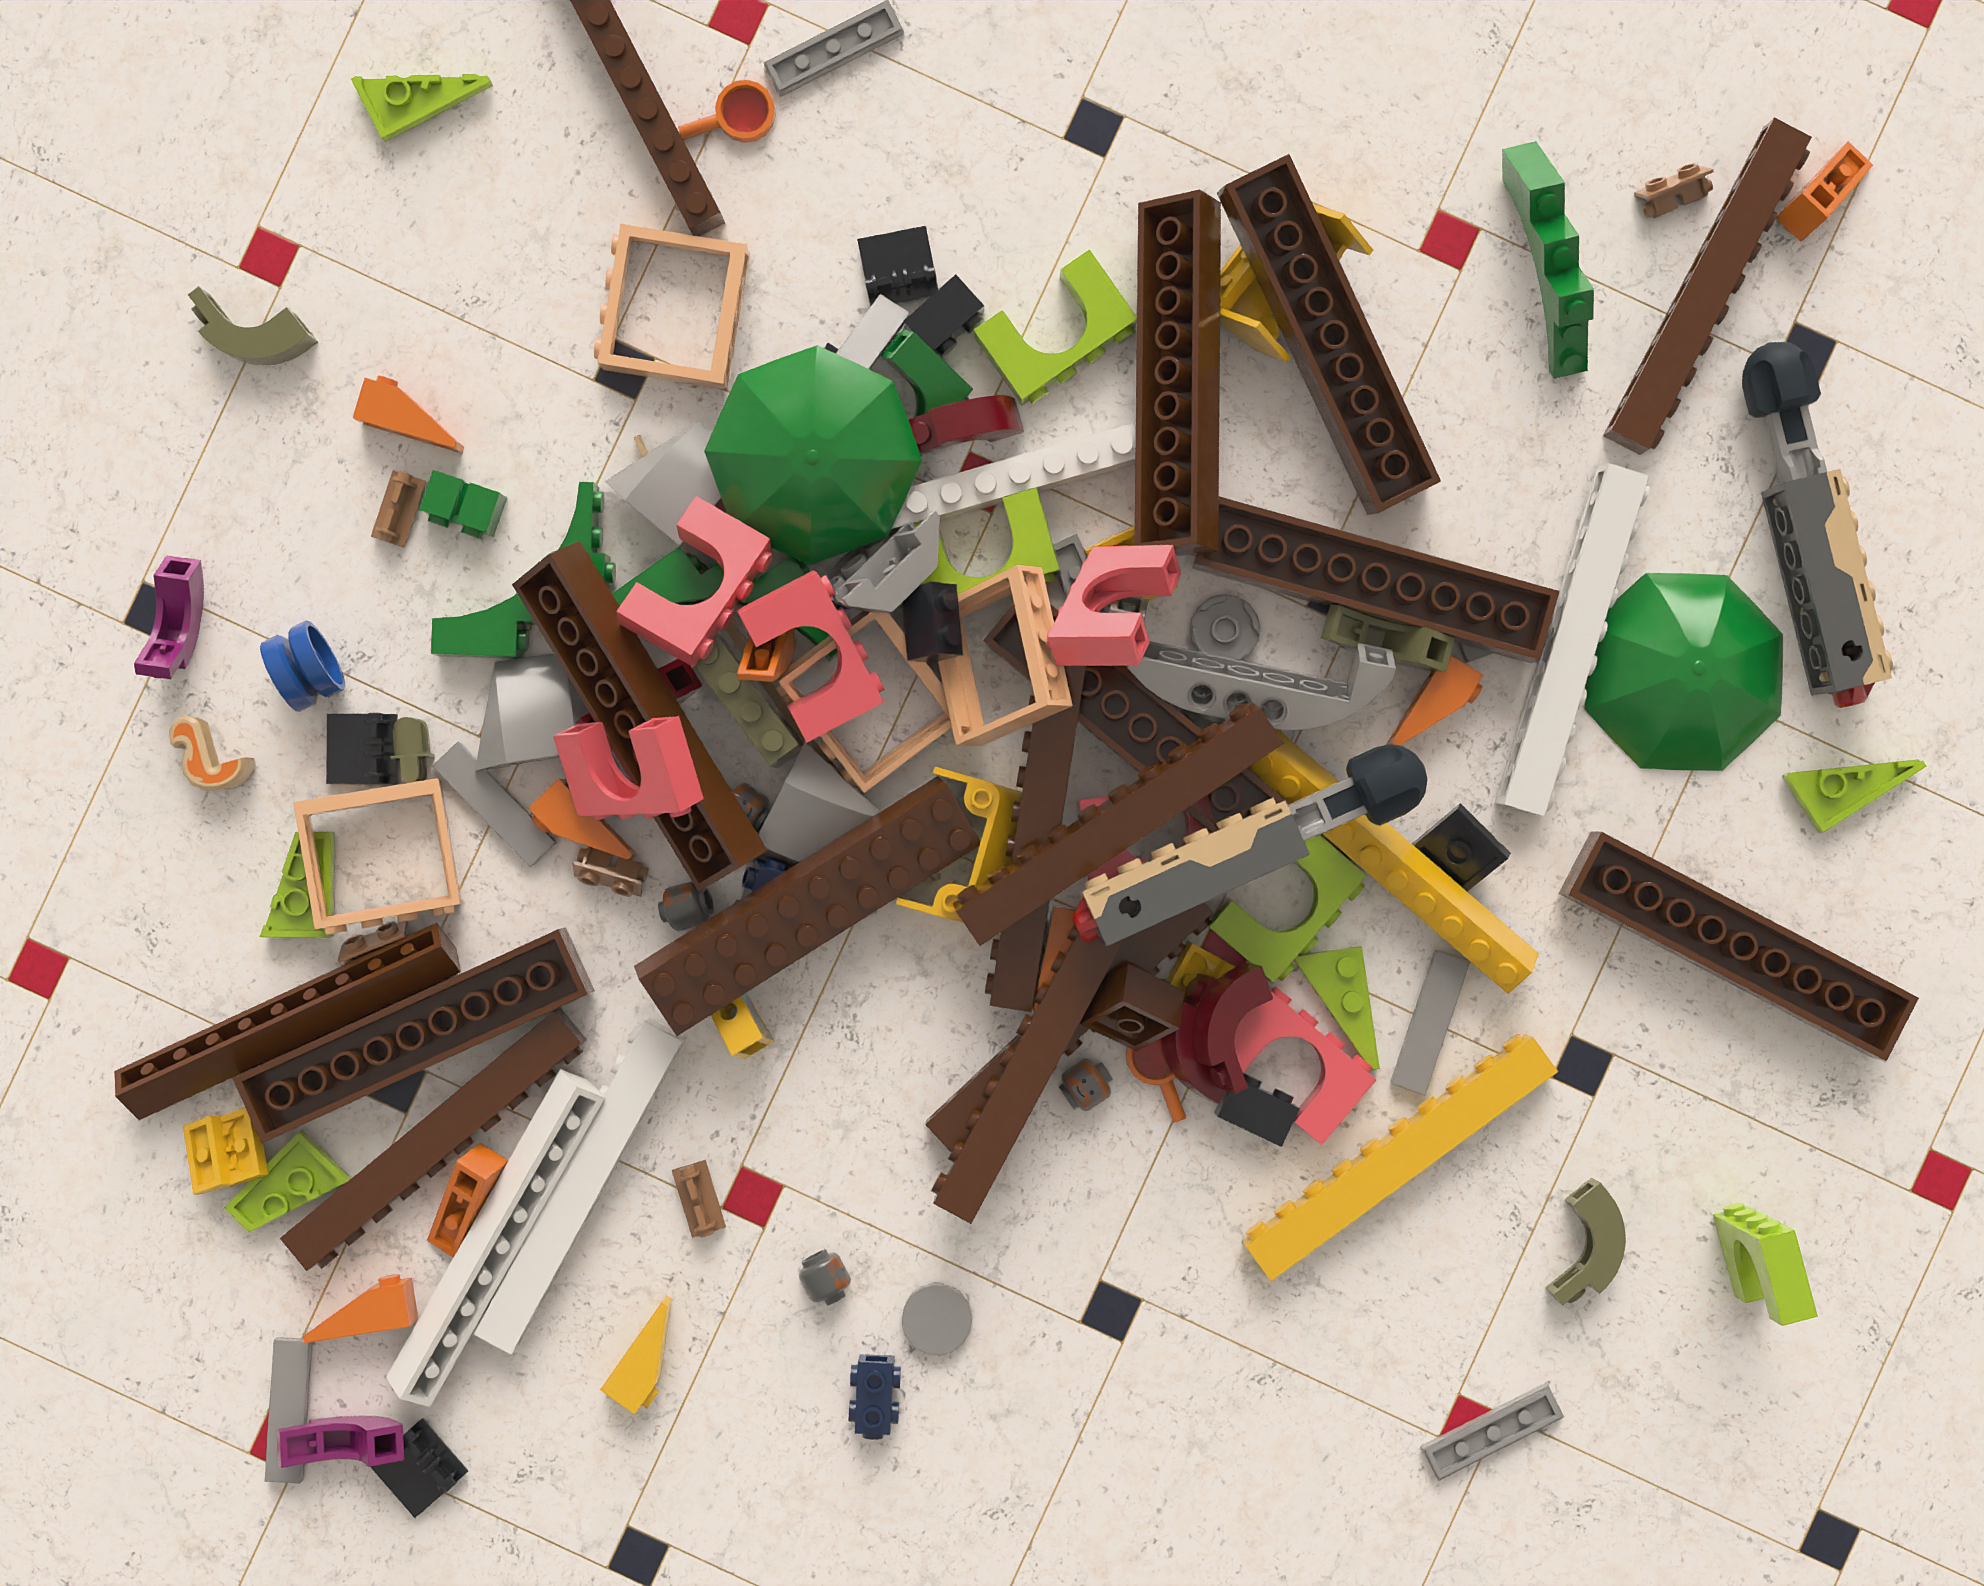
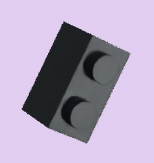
M955 274L903 321L904 328L915 332L936 354L944 357L957 345L958 342L955 339L964 331L968 334L971 333L983 322L984 319L981 316L984 314V305Z
M928 582L919 585L902 602L907 661L934 663L962 656L963 648L957 584Z
M1243 1073L1248 1088L1237 1094L1226 1091L1214 1113L1217 1117L1282 1147L1300 1108L1292 1103L1294 1099L1292 1095L1277 1088L1274 1089L1273 1093H1270L1260 1088L1262 1081Z

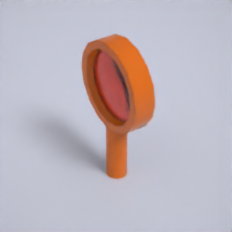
M750 80L734 81L727 85L718 95L715 105L716 114L678 126L683 140L721 128L733 140L743 143L754 142L766 136L773 127L776 116L774 101L768 90L758 82Z
M1162 1038L1137 1051L1127 1047L1125 1052L1126 1061L1133 1075L1143 1083L1160 1086L1173 1123L1186 1119L1173 1083V1079L1176 1077L1171 1071L1164 1055Z

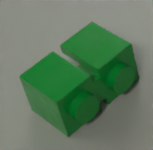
M433 470L419 510L429 515L428 521L445 528L449 527L450 522L463 526L461 533L482 539L483 534L494 537L507 497L500 492L471 482L468 484L462 479Z

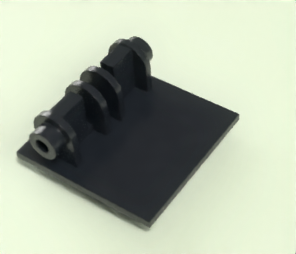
M926 226L857 239L870 307L880 294L894 303L930 297L938 290Z
M327 714L326 784H397L398 760L391 759L390 756H395L393 729L394 723L398 720V714Z
M423 1418L403 1434V1461L370 1466L414 1518L420 1515L443 1493L448 1492L469 1471Z

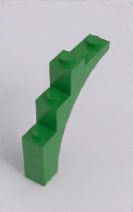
M1537 141L1502 149V180L1520 215L1540 286L1547 332L1549 372L1553 379L1588 371V321L1594 319V288L1579 267V234L1565 215V182Z
M579 482L575 512L567 535L559 549L580 541L610 589V584L615 583L616 565L614 562H611V557L607 554L597 553V548H602L603 528L598 527V513L604 512V493L599 492V487L594 482ZM516 593L511 598L486 610L458 617L432 618L431 654L448 657L523 658V651H528L529 632L524 630V624H536Z
M679 546L614 591L612 595L620 606L637 582L672 603L695 605L708 600L718 591L723 582L724 572L717 563L703 574H700L698 571L702 569V566L695 555L692 556L688 552L685 554ZM789 556L758 579L754 578L752 581L754 586L750 595L744 602L739 600L736 605L743 607L811 571L804 562L800 560L796 562L793 557ZM812 626L794 628L815 646L830 636L822 629ZM837 648L825 656L829 662L838 656Z

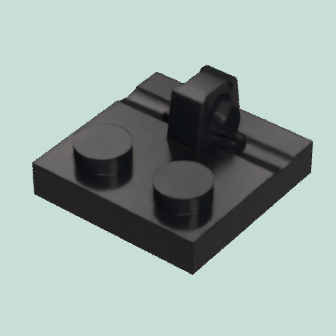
M1461 803L1412 843L1467 892L1504 863L1511 854Z

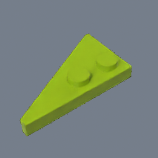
M462 74V77L410 75L409 77L401 78L397 75L386 76V79H363L362 76L351 78L356 91L384 142L493 86L488 75L479 76L477 74Z
M1915 759L1785 773L1782 777L1817 832L1824 833L1927 766L1923 760Z
M1357 946L1298 955L1294 962L1308 979L1316 994L1324 1002L1339 1027L1347 1035L1360 1057L1373 1067L1372 1070L1380 1069L1362 947Z

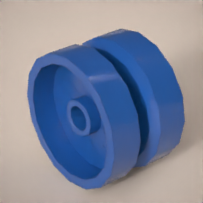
M305 620L291 627L288 632V639L277 634L261 642L260 653L265 668L280 695L295 711L301 712L315 705L318 693L329 698L345 689V679L341 667L328 642L311 621Z

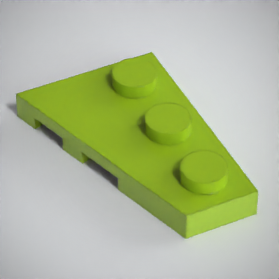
M295 832L282 869L283 875L277 893L273 895L270 904L271 910L266 925H263L259 937H334V934L326 935L325 928L315 929L299 833ZM314 832L328 916H334L335 832Z
M301 1130L267 1163L269 1175L249 1181L224 1208L248 1232H251L348 1182L352 1178Z

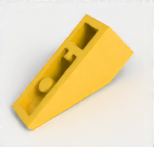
M667 1295L600 1389V1391L634 1415L641 1405L647 1409L659 1393V1390L654 1386L661 1376L672 1299Z

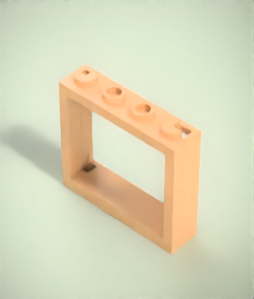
M620 224L619 235L614 234L611 245V254L615 255L613 269L609 268L606 274L605 287L606 290H609L608 302L603 303L600 310V324L604 325L602 338H597L594 346V358L598 359L597 363L606 371L727 390L750 255L747 245ZM632 241L730 257L711 371L613 355Z
M1016 565L958 594L963 655L938 661L956 745L982 746L1073 706L1064 666L1056 665L1053 653L1047 646V633L1052 628L1054 619L1041 567ZM1012 594L1036 703L984 725L962 618Z
M862 611L850 620L852 627L847 629V632L851 637L875 619L907 661L905 634L889 613ZM831 636L790 665L789 669L777 679L780 686L776 690L787 705L804 696L793 680L837 648ZM907 661L943 711L866 770L861 771L831 730L820 736L823 739L819 744L820 748L830 761H833L835 758L840 761L845 768L840 773L852 787L858 785L864 793L952 727L944 687L926 662Z
M439 778L293 802L315 929L325 928L326 935L347 931L346 924L361 922L362 928L383 925L382 918L397 915V921L403 922L419 919V911L433 909L434 916L454 913V905L462 904L443 790ZM431 796L449 896L328 916L311 816Z

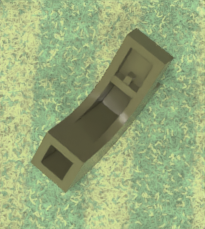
M198 286L188 294L195 304L191 310L205 325L198 332L211 345L239 361L254 365L280 364L302 355L318 343L299 316L287 307L262 325L240 327L233 324L211 294Z
M1330 604L1321 639L1341 645L1340 648L1352 652L1356 651L1357 643L1393 650L1396 664L1446 672L1455 641L1454 637L1430 628L1396 624Z
M1590 1178L1565 1199L1580 1218L1585 1229L1586 1240L1582 1255L1577 1262L1545 1287L1554 1299L1562 1305L1567 1302L1573 1303L1583 1296L1585 1293L1584 1288L1588 1285L1599 1294L1604 1291L1616 1276L1624 1257L1626 1234L1621 1212L1610 1193L1601 1182L1594 1178Z

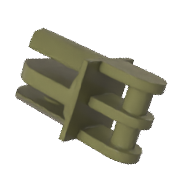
M411 717L400 718L394 723L393 729L395 756L390 757L391 759L400 760V771L403 781L407 783L424 781L427 778L426 758L435 757L434 754H430L427 724L421 719Z

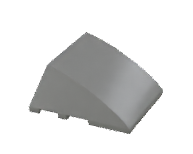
M697 422L605 482L623 500L692 556L695 555L708 568H711L717 562L705 553L680 540L677 530V523L696 496L727 513L704 452L712 433Z
M935 511L928 514L917 527L912 522L903 525L892 537L888 535L885 538L849 551L825 574L836 595L830 597L832 602L865 612H893L938 567L940 524L938 513Z
M554 653L494 663L475 772L560 758L553 736L576 725V721L588 714L589 711Z
M805 741L758 833L768 851L756 858L766 860V857L769 856L785 861L787 863L786 866L791 868L881 811L855 786L852 787L836 772V768L831 763L828 764L813 750L814 747Z

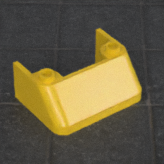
M1313 204L1339 260L1346 249L1370 256L1373 248L1344 213ZM1239 245L1220 270V324L1252 349L1287 363L1291 356L1277 342L1281 330L1277 321L1272 318L1274 315L1241 245Z
M935 767L934 775L966 783L967 786L964 794L966 808L974 815L987 818L968 887L971 885L978 887L988 880L987 875L992 870L1001 865L1006 867L1011 865L1012 857H1006V849L1009 835H1016L1017 823L1011 822L1014 801L1021 802L1022 792ZM958 884L943 886L937 892L933 905L902 896L897 898L896 905L963 922L955 911L953 903L958 900L956 896L967 887Z

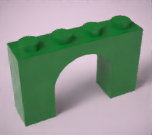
M903 329L881 355L912 387L916 398L915 417L929 413L930 409L968 400V395L973 390L964 379L913 331Z

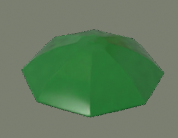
M818 345L738 374L704 450L728 515L770 538L771 548L809 565L887 537L922 462L894 382Z
M1645 573L1616 599L1612 608H1608L1605 622L1608 624L1607 631L1603 640L1598 642L1594 654L1597 656V664L1593 673L1587 677L1585 683L1587 695L1584 709L1639 768L1723 771L1781 716L1783 633L1728 575Z

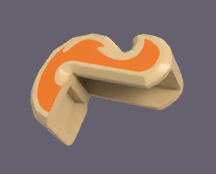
M186 716L180 717L172 723L169 729L170 744L174 748L185 749L181 764L183 774L191 785L206 791L231 790L241 786L249 779L254 771V758L244 757L220 764L208 722L203 719Z

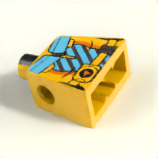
M747 993L711 1015L732 1056L746 1059L775 1042ZM737 1007V1014L731 1019V1011Z

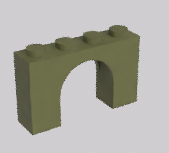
M717 632L713 638L715 643L712 651L705 660L700 658L695 667L767 764L771 767L779 768L800 752L803 743L785 719L776 713L752 680L737 679L741 660L723 636Z

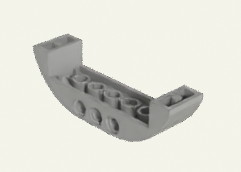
M1128 597L1111 603L1109 613H1141L1144 621L1149 599ZM1150 641L1140 665L1128 666L1136 678L1161 699L1182 709L1204 714V717L1210 721L1225 722V719L1230 718L1229 713L1236 707L1247 703L1248 706L1254 703L1262 709L1273 728L1279 730H1309L1329 726L1349 718L1368 706L1383 692L1394 678L1396 671L1393 650L1357 643L1348 683ZM1199 685H1205L1207 687L1201 688L1199 687Z

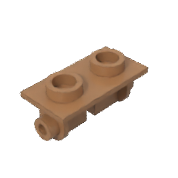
M1691 163L1677 169L1678 174L1667 179L1666 177H1658L1647 181L1645 188L1634 192V195L1645 198L1646 203L1642 205L1644 215L1647 218L1651 216L1657 218L1678 209L1675 198L1678 194L1681 204L1684 206L1707 197L1708 192L1713 190V184L1709 177L1705 178V176L1713 173L1714 170L1699 166L1698 163Z
M393 470L371 537L405 548L427 481L412 477V475L402 471L397 472Z
M592 847L579 850L577 861H573L572 865L574 877H577L580 882L589 886L604 885L610 887L613 892L626 897H630L632 894L642 896L641 881L645 882L649 868L643 867V863L619 857L614 868L609 866L613 857L612 854Z
M394 921L381 925L376 932L364 937L362 934L350 937L341 945L338 962L344 961L345 965L406 937L408 921L397 924Z
M706 1160L673 1169L672 1174L692 1238L697 1236L701 1238L714 1234L716 1230L726 1228Z

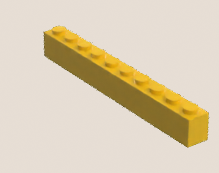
M1275 729L1284 744L1248 767L1250 771L1290 804L1339 782L1279 729ZM1363 815L1323 833L1326 838L1507 994L1513 991L1533 972L1539 953L1388 823L1379 826L1371 823L1366 815Z
M1516 1034L1509 1038L1502 1045L1504 1050L1496 1056L1487 1055L1473 1066L1475 1071L1465 1078L1461 1075L1450 1081L1445 1086L1447 1091L1437 1099L1432 1096L1424 1100L1417 1106L1419 1112L1408 1120L1406 1117H1403L1394 1122L1388 1128L1390 1133L1381 1140L1374 1138L1360 1148L1361 1154L1352 1161H1349V1159L1341 1161L1332 1168L1331 1172L1333 1175L1323 1182L1318 1179L1309 1184L1303 1190L1304 1196L1293 1203L1289 1200L1283 1203L1274 1211L1276 1216L1266 1224L1260 1221L1249 1228L1245 1233L1247 1237L1242 1241L1270 1281H1273L1555 1075L1558 1070L1534 1037L1527 1034L1521 1037L1520 1034Z

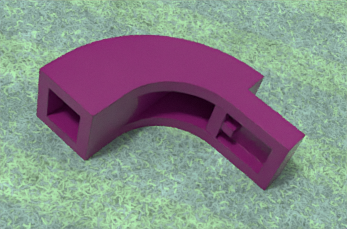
M166 555L153 575L156 591L154 626L147 643L134 662L136 675L171 680L178 668H187L193 655L202 617L204 582L201 560Z
M329 1417L309 1420V1424L276 1429L278 1465L281 1468L333 1459L358 1460L368 1467L404 1460L403 1425L387 1417Z

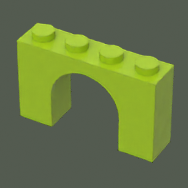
M1090 249L1060 269V279L1082 309L1086 322L1083 336L1072 348L1053 354L1035 350L1024 341L1003 310L973 330L975 340L1021 406L1028 401L1031 404L1040 401L1049 393L1046 388L1056 381L1060 384L1067 382L1078 373L1075 369L1085 361L1089 364L1096 362L1106 354L1105 347L1114 341L1117 344H1121L1135 333L1133 328L1137 324V316Z
M1033 488L1002 497L1013 535V547L1009 559L1000 570L985 577H970L958 572L948 558L939 526L938 567L921 584L928 582L957 584V594H960L1016 565L1041 567L1045 583L1055 581L1054 575L1062 572L1038 489ZM921 522L914 523V526L917 527Z
M1321 835L1305 841L1310 855L1294 862L1308 876L1313 888L1312 907L1301 923L1287 930H1270L1258 923L1237 903L1229 899L1211 919L1212 922L1208 926L1247 962L1262 966L1266 978L1273 983L1277 979L1283 981L1293 971L1296 965L1292 961L1300 952L1307 954L1318 941V938L1315 936L1324 925L1329 928L1341 915L1342 912L1338 908L1347 898L1350 901L1354 900L1365 887L1362 881L1367 875Z
M1744 1203L1727 1205L1723 1207L1724 1212L1713 1214L1736 1298L1744 1303L1765 1299L1769 1318L1781 1326L1818 1317L1794 1229L1768 1217V1215L1756 1211V1209L1745 1206Z

